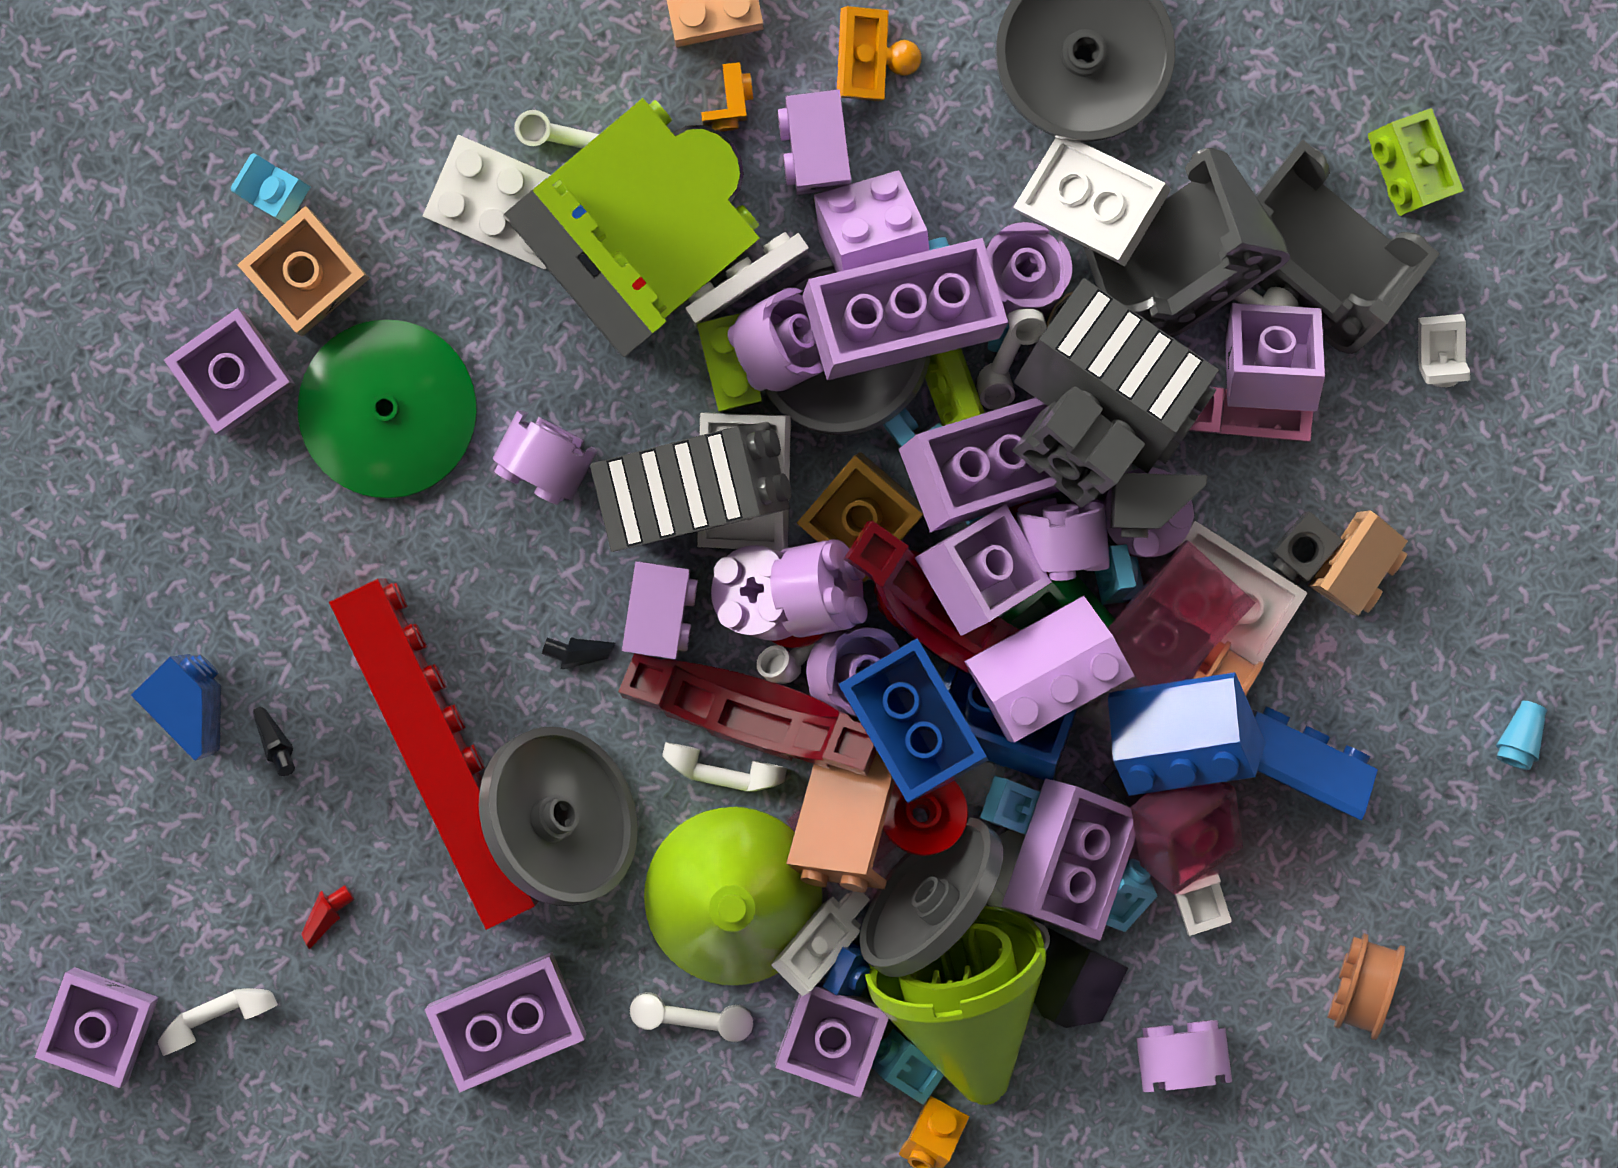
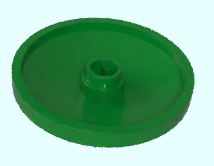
M386 319L364 322L334 336L317 352L304 374L298 395L297 409L300 432L308 452L316 464L341 486L353 492L376 498H400L414 495L442 481L464 457L473 438L477 421V398L474 384L460 356L446 341L432 331L400 320ZM387 399L392 402L393 411L389 416H381L378 413L380 401Z

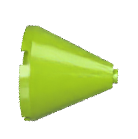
M737 806L707 810L688 818L663 840L655 852L647 872L644 904L647 921L656 942L678 967L701 980L721 985L756 983L779 973L771 964L822 905V887L804 883L800 880L801 875L786 864L795 831L777 817L757 809Z
M984 906L963 936L943 955L921 970L901 977H889L883 975L869 964L871 970L869 974H865L870 996L876 1006L963 1096L971 1102L989 1105L997 1102L1008 1089L1044 970L1046 951L1041 931L1030 918L1013 910Z

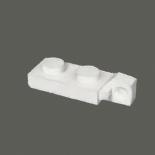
M853 891L850 894L847 893L839 902L832 897L823 903L771 964L801 996L812 991L836 962L841 948L848 947L861 932L859 930L861 924L855 917L870 900L864 893Z

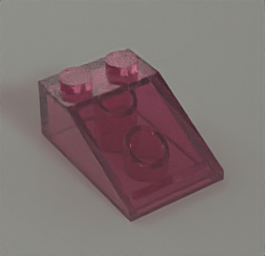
M1185 540L1107 628L1117 642L1134 676L1145 686L1183 681L1256 602L1190 541Z

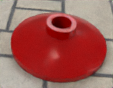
M952 781L907 803L895 782L883 831L893 844L908 853L922 856L941 853L956 843L966 827L968 807L964 793L959 785ZM916 808L925 810L928 816L927 821H917L913 817V810Z

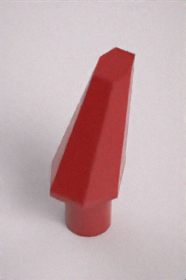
M346 885L329 896H326L323 891L319 892L301 933L308 949L340 919L337 911L355 900Z

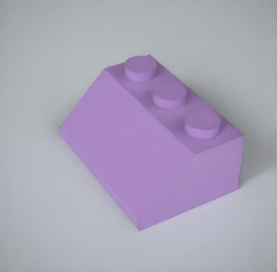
M1085 596L1078 598L964 661L1007 741L1016 742L1134 677L1113 635Z

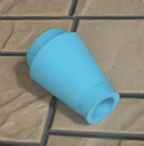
M1522 701L1496 744V747L1499 749L1496 758L1510 766L1530 770L1533 761H1539L1547 709L1530 701Z

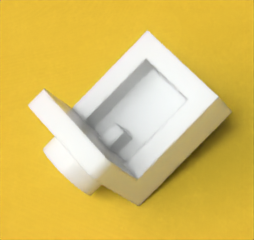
M1463 314L1418 318L1419 370L1427 384H1433L1437 387H1451L1458 382L1470 380V369L1466 363V320Z
M1205 866L1192 868L1179 874L1181 881L1172 883V888L1189 936L1232 922L1219 882L1221 880L1216 871L1207 872Z

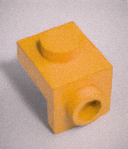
M740 62L722 64L728 109L701 112L703 126L712 125V132L739 129L738 121L747 120L745 101L753 100L752 81L750 73H741Z
M930 1096L925 1102L909 1138L902 1145L899 1155L907 1159L913 1168H944L950 1161L970 1116Z

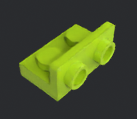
M1432 108L1393 121L1368 133L1373 157L1378 162L1387 185L1388 196L1399 216L1464 191Z
M961 348L931 355L925 379L942 426L984 414L985 412Z

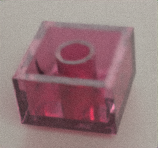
M1227 781L1152 792L1144 795L1136 804L1131 806L1140 866L1174 895L1243 848L1236 789Z

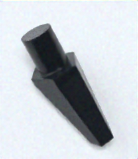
M547 637L542 654L562 661L560 669L564 670L608 659L616 643L571 637L569 643L566 644Z
M260 706L254 709L253 715L267 761L274 762L279 776L292 774L295 771V766L291 759L293 752L292 744L265 708Z

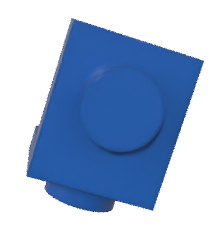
M852 941L848 947H842L836 962L824 975L827 979L823 987L837 996L860 997L867 985L865 974H869L871 969L869 963L861 954L859 944Z

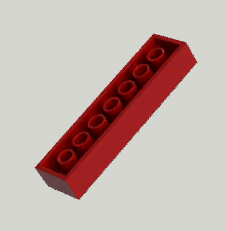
M378 578L330 601L329 604L485 930L535 907L539 900L524 893L507 878L495 862L487 846L479 815V793L482 782L479 772L485 769L484 762L476 746L473 744L467 747L461 736L460 731L466 728L464 720L455 704L447 706L440 690L447 688L446 683L436 664L427 665L421 650L427 648L426 641L416 623L408 625L402 610L407 608L408 604L397 583L389 584L386 578Z

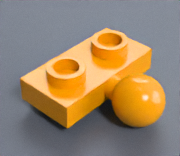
M851 6L841 8L837 90L840 89L841 98L870 101L885 100L886 65H888L892 72L901 76L913 74L919 68L922 55L915 43L908 40H900L887 47L889 10Z

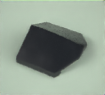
M1049 928L1050 942L1046 950V962L1034 1000L1037 1009L1042 1017L1064 1028L1102 1022L1128 967Z

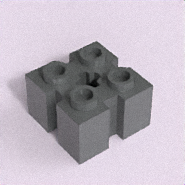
M1074 386L1063 394L1057 402L1054 401L1039 413L1012 451L1038 473L1043 471L1048 473L1056 480L1054 486L1082 508L1094 500L1100 492L1103 494L1118 483L1145 443L1135 436L1134 430L1127 423L1121 420L1110 422L1101 414L1103 408L1098 399L1089 392Z

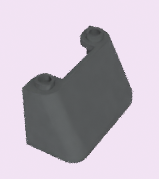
M1302 139L1255 195L1283 236L1290 254V259L1284 266L1257 284L1266 292L1271 287L1286 289L1298 301V307L1321 308L1323 339L1338 351L1353 354L1358 352L1387 325L1440 253L1431 247L1424 237L1417 233L1400 232L1391 240L1388 239L1323 184L1330 174L1327 160L1323 153L1311 147Z
M1205 148L1192 155L1191 161L1185 167L1188 179L1191 182L1164 201L1125 266L1083 246L1096 286L1170 337H1175L1187 331L1284 266L1290 259L1283 236L1229 155L1215 148Z

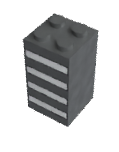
M1083 278L1040 337L1013 383L1047 406L1054 401L1057 402L1063 394L1074 386L1095 396L1103 408L1101 414L1110 422L1121 420L1127 423L1134 430L1135 436L1145 443L1132 464L1148 474L1157 460L1164 464L1168 462L1212 398L1216 389L1209 384L1219 369Z
M762 422L739 425L590 464L611 552L644 546L789 510L788 500L791 498V487L787 476L781 473L778 460L781 452L780 441L777 433L771 429L770 423Z

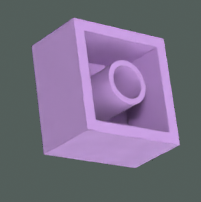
M840 89L786 96V108L778 109L781 141L790 140L791 153L783 154L786 184L795 185L797 195L825 192L849 185L851 183Z
M899 170L814 195L819 234L836 272L929 251L927 228Z
M1232 303L1225 338L1227 406L1317 411L1325 379L1321 308Z
M239 308L164 359L214 433L222 436L296 385L250 318Z
M1006 504L977 519L915 557L960 636L990 622L1052 583L1047 573L1042 572L1030 544Z
M635 561L622 651L677 659L679 650H688L691 624L683 623L685 606L693 607L695 605L698 580L690 579L691 570Z
M74 967L65 972L35 1058L121 1088L130 1079L159 997Z
M818 982L812 991L804 996L799 994L775 1060L776 1068L861 1098L889 1018L876 1006L873 1000L861 996H837L823 987L824 983Z

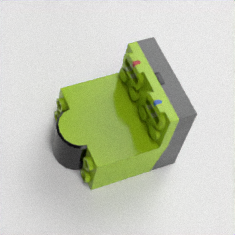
M644 98L639 100L503 214V217L531 248L614 349L623 357L628 355L666 323L665 318L760 239L754 231L760 225L744 205H739L735 209L731 204L741 190L744 177L742 159L733 142L719 130L705 125H688L672 133L667 127L672 121L671 117L656 100L648 104Z

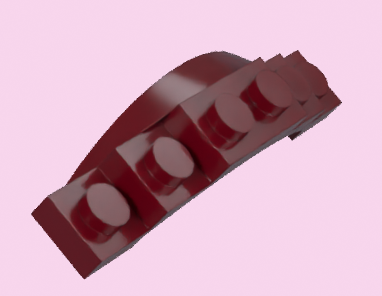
M868 521L845 555L844 560L875 581V586L881 599L892 616L914 639L918 638L921 645L935 656L962 672L971 675L964 661L1020 631L1000 617H996L990 622L960 636L916 561L915 557L917 556L908 549L909 546L874 521Z
M634 653L618 691L624 699L662 710L667 717L707 729L712 736L792 761L794 757L828 769L830 765L867 776L877 753L862 724L853 721L846 713L797 690L735 671L670 658L659 660L647 655Z

